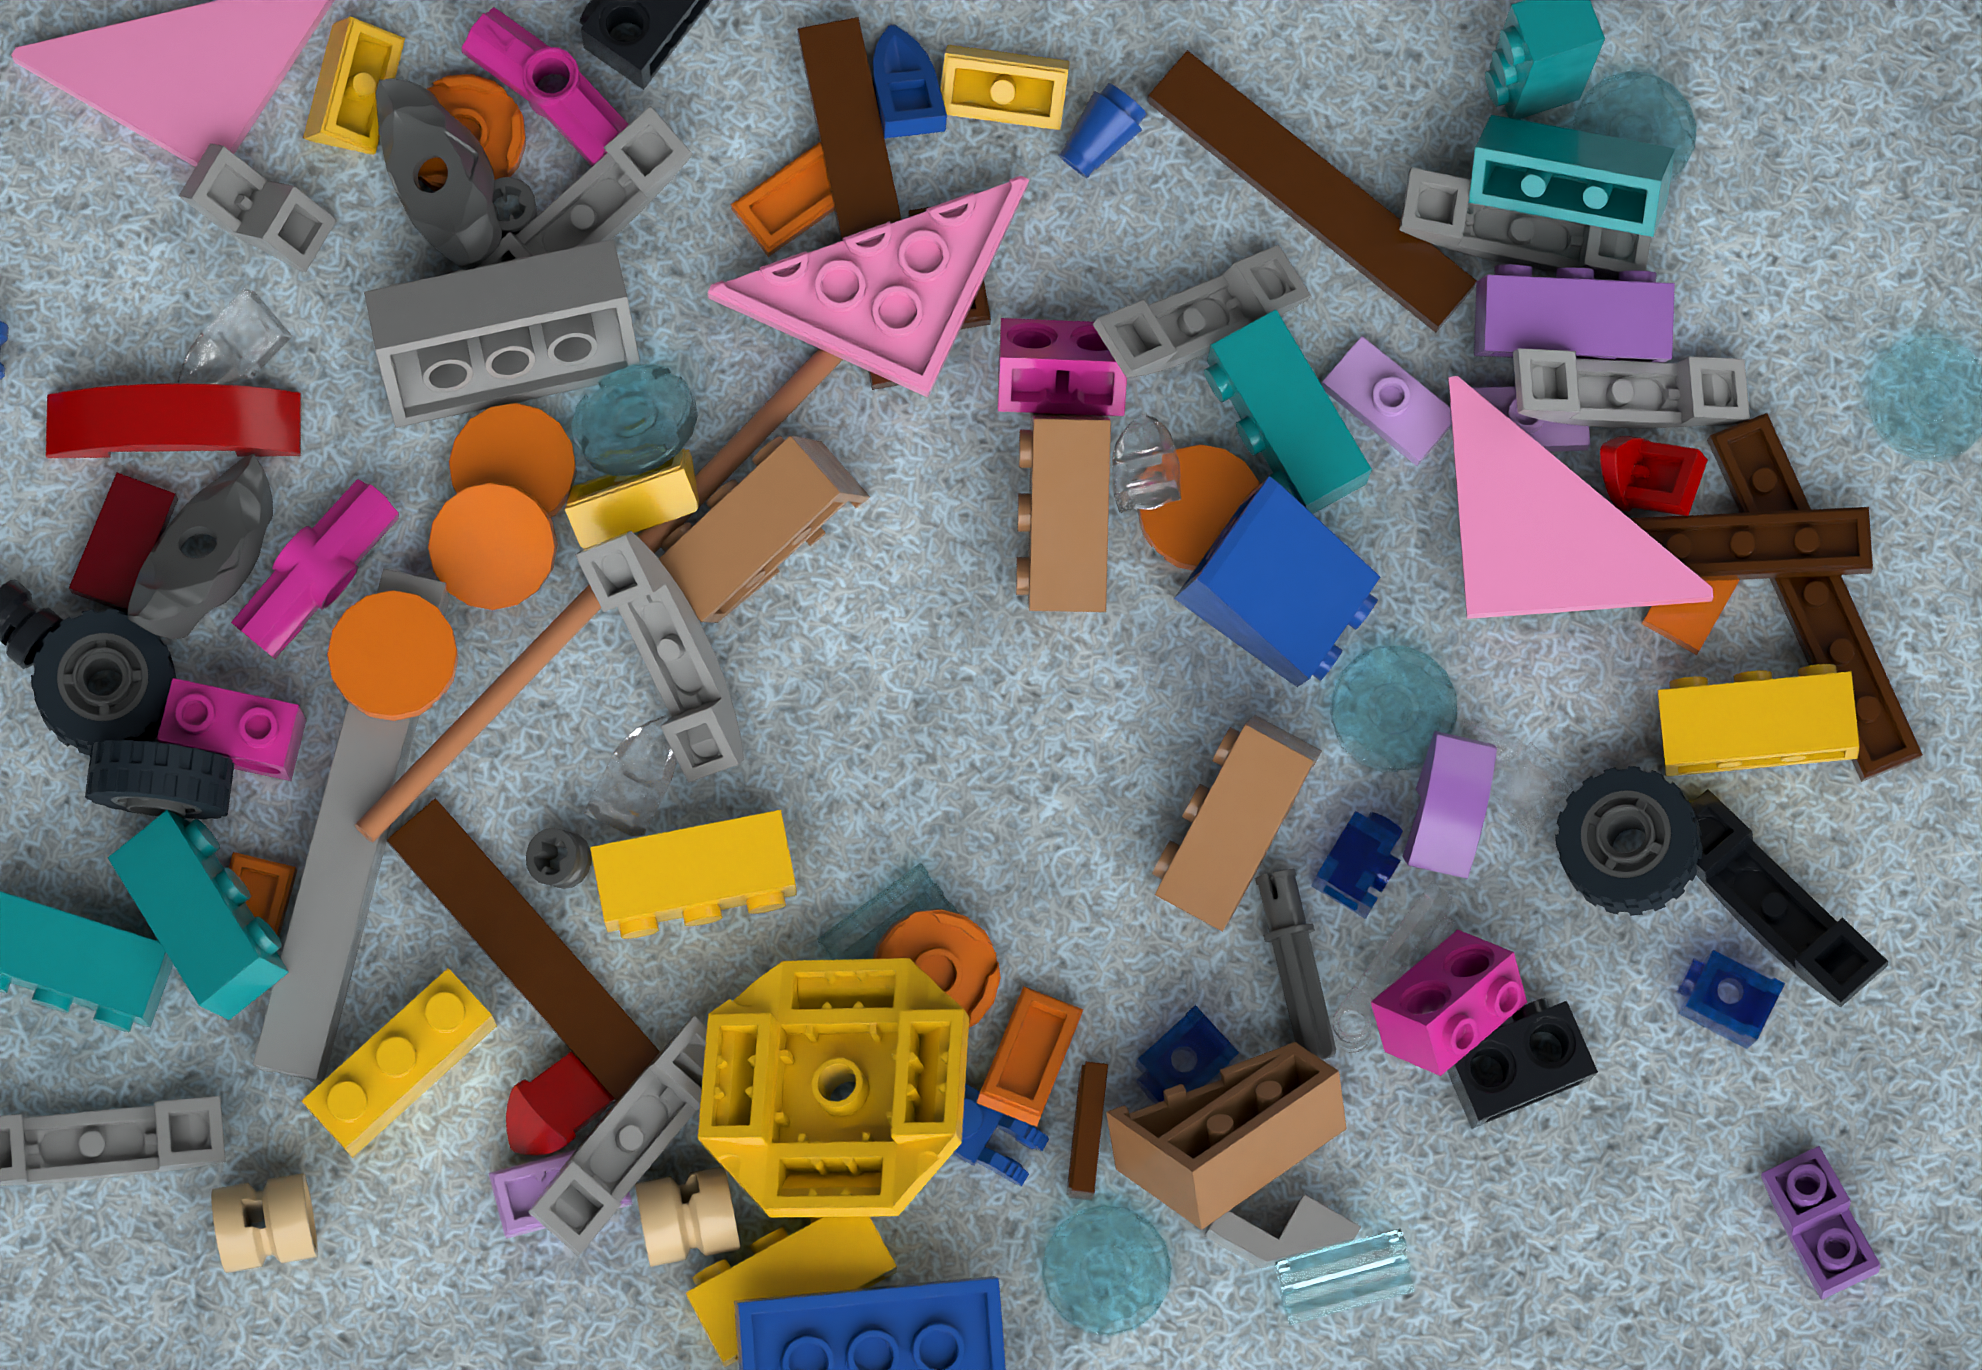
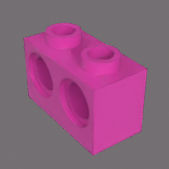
M1001 318L998 412L1124 416L1127 377H1125L1094 328V322Z
M172 678L157 741L159 743L181 745L217 753L233 760L234 769L292 781L306 718L297 704Z
M1457 929L1373 999L1371 1006L1386 1053L1442 1076L1527 1003L1514 952Z

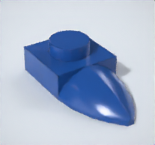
M889 25L881 35L873 57V87L884 139L945 132L947 113L935 68L928 54L907 32L896 25Z

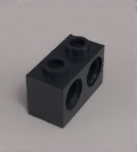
M591 0L580 18V24L583 25L581 27L583 47L644 90L712 0ZM623 23L634 24L642 30L637 38L628 42H621L610 36V32L616 26Z
M1542 998L1524 1005L1511 1016L1514 1021L1513 1023L1494 1030L1447 1070L1472 1129L1586 1083L1598 1073L1567 1001L1549 1007L1546 998ZM1537 1032H1547L1554 1035L1562 1047L1561 1059L1557 1062L1547 1063L1536 1058L1530 1048L1531 1035ZM1478 1056H1488L1495 1059L1503 1071L1502 1083L1495 1087H1486L1479 1084L1471 1074L1470 1065L1472 1059Z

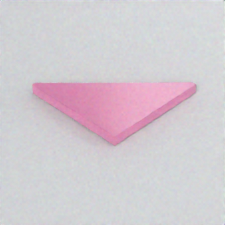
M216 0L16 47L11 57L16 64L196 167L210 143L224 146L235 154L335 0Z
M1018 176L1009 179L1008 183L977 194L972 192L927 208L925 212L894 223L887 222L844 237L843 241L809 253L805 251L759 267L758 271L727 282L719 281L711 284L708 298L916 393L929 397L1029 185V179Z
M1459 376L1448 378L1466 619L1712 602L1713 588Z

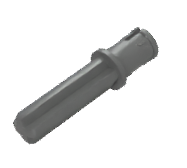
M1284 869L1273 872V876L1270 877L1269 874L1258 876L1255 878V881L1259 887L1269 933L1263 936L1265 942H1272L1295 1042L1322 1060L1335 1055L1336 1046L1309 933H1312L1315 929L1313 924L1306 923L1296 881V870Z

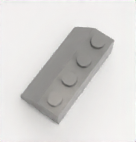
M614 239L593 244H581L574 248L531 257H519L512 261L469 270H457L446 275L408 283H396L384 288L364 292L375 351L395 428L483 410L492 406L506 405L642 376L628 297Z

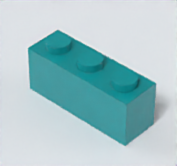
M1524 0L1511 4L1503 29L1500 30V38L1496 49L1492 52L1490 70L1485 72V82L1493 104L1496 107L1504 105L1509 118L1520 120L1580 100L1605 41L1603 31L1590 0Z
M1491 114L1475 146L1469 203L1654 237L1668 202L1675 148Z
M1277 309L1211 344L1207 358L1210 367L1204 369L1207 382L1220 402L1230 399L1241 418L1240 421L1236 422V428L1242 442L1253 456L1261 452L1273 472L1267 478L1270 476L1312 514L1367 484L1372 468Z
M166 810L107 858L197 1004L230 1020L289 973L276 952L282 947V944L269 924L258 916L255 918L245 903L251 898L248 888L234 871L228 867L223 868L215 855V852L220 849V845L207 826L198 819L189 822Z
M0 891V992L7 993L12 983L34 990L31 999L33 1002L57 1011L69 1013L71 1004L74 1003L96 1010L93 1020L113 1029L130 1032L133 1023L151 1028L173 966L172 961L159 941Z

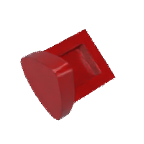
M1618 436L1603 443L1600 448L1603 480L1611 501L1617 509L1629 512L1632 508L1689 516L1708 459L1700 449L1651 442L1634 436Z
M571 1051L530 1082L523 1079L513 1086L506 1110L509 1146L513 1152L524 1155H545L560 1150L576 1138L575 1133L600 1116L610 1106L614 1098Z

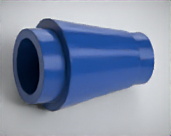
M1108 83L1101 93L1094 91L1059 157L1080 175L1088 178L1094 170H1097L1142 131L1139 124L1146 117L1147 113L1130 96L1113 84Z

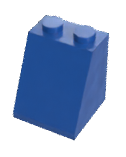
M1269 476L1245 497L1174 599L1296 687H1299L1308 681L1312 675L1321 681L1333 667L1343 651L1334 643L1347 625L1356 630L1370 614L1378 601L1370 592L1380 579V576L1282 485Z

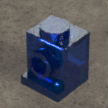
M1355 810L1315 876L1311 887L1366 919L1378 899L1368 892L1369 888L1372 887L1382 893L1401 862L1391 852L1401 837L1403 830L1383 815L1370 812L1368 817Z
M1713 950L1705 958L1704 962L1693 958L1687 967L1676 990L1677 993L1686 997L1678 1014L1748 1049L1758 1040L1785 983L1776 978L1770 979ZM1727 982L1737 987L1739 991L1738 1002L1729 1004L1722 1001L1718 995L1719 984Z
M1195 1005L1179 1022L1137 1059L1135 1066L1142 1075L1136 1079V1082L1148 1098L1156 1104L1164 1101L1163 1091L1182 1084L1186 1092L1213 1083L1221 1076L1220 1069L1233 1065L1240 1052ZM1179 1050H1186L1194 1056L1196 1065L1188 1072L1178 1071L1172 1065L1171 1056Z

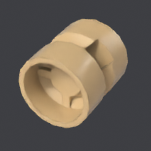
M722 1166L690 1172L684 1184H678L671 1176L637 1182L635 1184L650 1267L686 1260L690 1249L698 1248L705 1256L741 1249L727 1172Z
M304 1173L268 1179L263 1190L256 1191L249 1183L212 1189L211 1204L214 1229L221 1264L225 1273L262 1267L266 1257L274 1255L281 1263L318 1257V1241L313 1206ZM265 1219V1228L252 1227V1223L261 1222Z

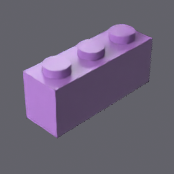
M1496 265L1494 266V275H1486L1476 281L1474 356L1513 358V351L1522 348L1576 351V359L1664 363L1672 359L1675 283H1656L1657 273L1651 271H1620L1618 281L1594 280L1595 270L1588 268H1558L1556 278L1532 277L1531 266Z

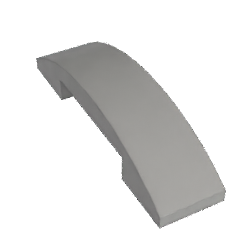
M649 106L604 147L607 151L604 157L517 235L509 232L500 241L494 253L475 268L512 261L519 257H531L574 248L581 244H593L612 240L666 187L691 158L693 153L660 115Z
M1413 167L1409 170L1399 230L1411 236L1482 259L1512 265H1526L1535 269L1557 272L1558 268H1588L1595 270L1594 278L1618 280L1620 271H1646L1651 242L1650 236L1469 203L1470 179Z
M1278 244L1234 262L1221 276L1150 305L1143 299L1099 317L1093 323V326L1125 377H1138L1167 370L1209 353L1211 344L1276 309L1280 316L1306 302L1311 297V294Z
M1518 348L1513 351L1517 410L1519 414L1528 417L1571 425L1633 429L1728 425L1750 420L1745 359L1688 356L1678 363L1576 359V351Z
M632 531L583 549L575 554L603 612L618 608L671 715V718L660 727L688 783L739 765L744 761L742 740L724 675L703 627L671 574L647 545Z
M693 1016L623 1093L567 1160L528 1211L577 1256L584 1251L622 1205L620 1202L693 1114L700 1109L707 1026L696 1016Z
M211 1096L156 1101L154 1106L23 1117L22 1114L0 1116V1186L73 1182L167 1172L224 1163L226 1159L221 1097Z

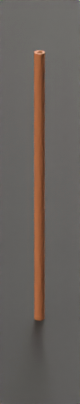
M818 349L695 475L699 507L843 359ZM694 513L641 530L637 537L655 554L663 541L674 530L683 525ZM590 584L355 824V827L367 840L373 843L601 609Z

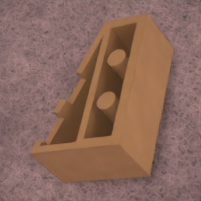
M1031 413L1030 430H1020L1019 468H1030L1029 493H1018L1017 531L1029 532L1028 557H1017L1016 595H1028L1029 611L1106 612L1111 420L1108 416Z
M791 435L786 440L782 436L774 438L754 456L752 461L757 467L740 483L735 479L730 480L709 498L706 504L711 510L694 526L690 522L681 525L663 541L661 548L665 553L659 560L671 574L701 622L718 623L778 574L780 570L777 567L805 541L809 546H812L823 537L825 531L821 526L848 501L857 509L870 498L822 441Z
M1256 715L1244 725L1241 732L1230 727L1212 759L1213 762L1222 766L1211 789L1199 784L1182 816L1183 819L1192 823L1182 844L1178 845L1170 840L1152 872L1153 875L1162 879L1154 895L1223 932L1322 750Z
M1294 1042L1220 1069L1221 1080L1186 1092L1184 1086L1180 1084L1163 1091L1164 1101L1132 1113H1129L1125 1105L1107 1111L1106 1115L1115 1168L1202 1230L1347 1129L1340 1074L1337 1069Z

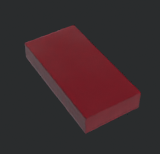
M116 472L70 583L69 590L71 593L128 613V606L136 579L155 543L161 538L168 526L178 502L176 493Z

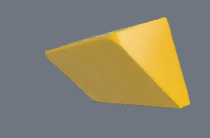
M351 16L334 23L330 31L303 138L339 148L372 155L376 154L380 139L376 90L379 80L395 79L405 38Z
M947 45L940 89L946 113L951 116L1061 130L1070 61Z
M683 448L572 486L565 511L579 545L586 549L626 532L632 531L636 533L696 512L699 507V497L691 453L689 449L685 450Z

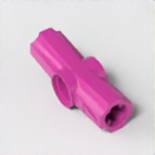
M495 7L487 13H483L471 27L461 47L463 55L529 102L530 107L538 115L547 118L591 167L607 154L604 147L629 124L580 73L576 60L567 51L558 47H549ZM551 74L561 75L569 81L564 89L556 93H545L537 88L539 81Z
M357 479L339 500L328 509V512L313 528L309 525L304 527L286 544L273 563L272 569L274 572L231 623L276 659L304 628V625L319 608L323 610L331 605L347 588L357 573V564L399 519V512L391 505L387 497L375 487Z

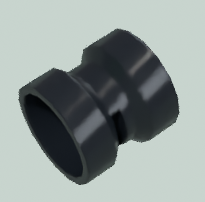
M14 579L0 587V642L6 646V654L22 669L29 668L33 665L36 652L40 653L44 646L43 639L50 631L52 633L56 631L63 619L49 607L39 608L32 602L30 591Z

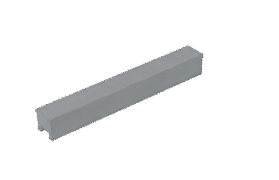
M383 568L377 593L394 590L417 594L438 607L443 616H446L450 599L445 582ZM348 702L281 954V960L289 973L273 985L252 1064L262 1071L299 1077L318 1084L325 1080L391 827L390 825L372 843L356 829L355 824L405 773L419 716L391 721L369 717L356 709L351 703Z

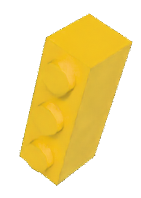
M1817 664L1805 666L1798 669L1797 677L1772 679L1771 671H1746L1735 674L1733 676L1734 683L1708 685V678L1683 677L1670 681V689L1658 690L1665 776L1858 758L1860 746L1852 672L1837 673L1835 665Z
M781 810L590 847L607 932L620 930L622 939L639 938L654 934L659 931L658 922L679 918L684 919L685 926L713 923L723 918L721 910L747 905L749 914L775 911L786 906L785 897L797 895Z
M447 968L301 1101L309 1112L353 1158L497 1027L492 1014L455 974Z
M870 1216L808 1217L811 1224L789 1236L785 1228L782 1227L752 1243L749 1247L754 1255L737 1265L730 1267L727 1259H723L701 1270L692 1277L696 1287L686 1292L687 1299L724 1368L738 1361L735 1300L870 1288L897 1273V1265Z

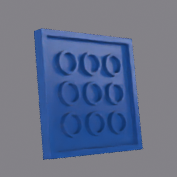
M995 1276L734 1301L739 1370H1006L999 1278Z

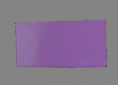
M1434 730L1416 786V791L1420 795L1421 800L1402 856L1408 866L1468 879L1479 843L1491 791L1497 748L1494 744Z
M1820 1146L1761 1174L1762 1181L1775 1211L1821 1300L1879 1273L1881 1264L1850 1212L1851 1200Z

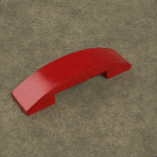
M187 383L104 386L48 394L46 457L111 458V452L235 451L237 457H246L251 454L255 456H301L302 395L300 392L262 387Z

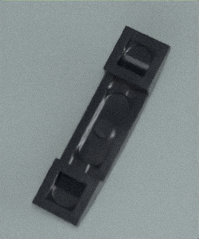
M1709 789L1691 803L1702 834L1700 842L1703 847L1702 859H1698L1696 865L1698 870L1696 876L1752 936L1799 978L1828 1000L1842 1007L1888 966V960L1843 917L1836 921L1753 841L1752 830Z

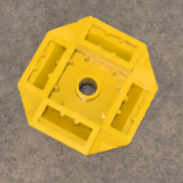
M910 958L782 961L756 979L733 1001L728 999L708 1014L698 1140L769 1217L899 1216L962 1143L969 1017L965 1010ZM846 1082H856L853 1092L847 1098L841 1101H830V1097L836 1087Z

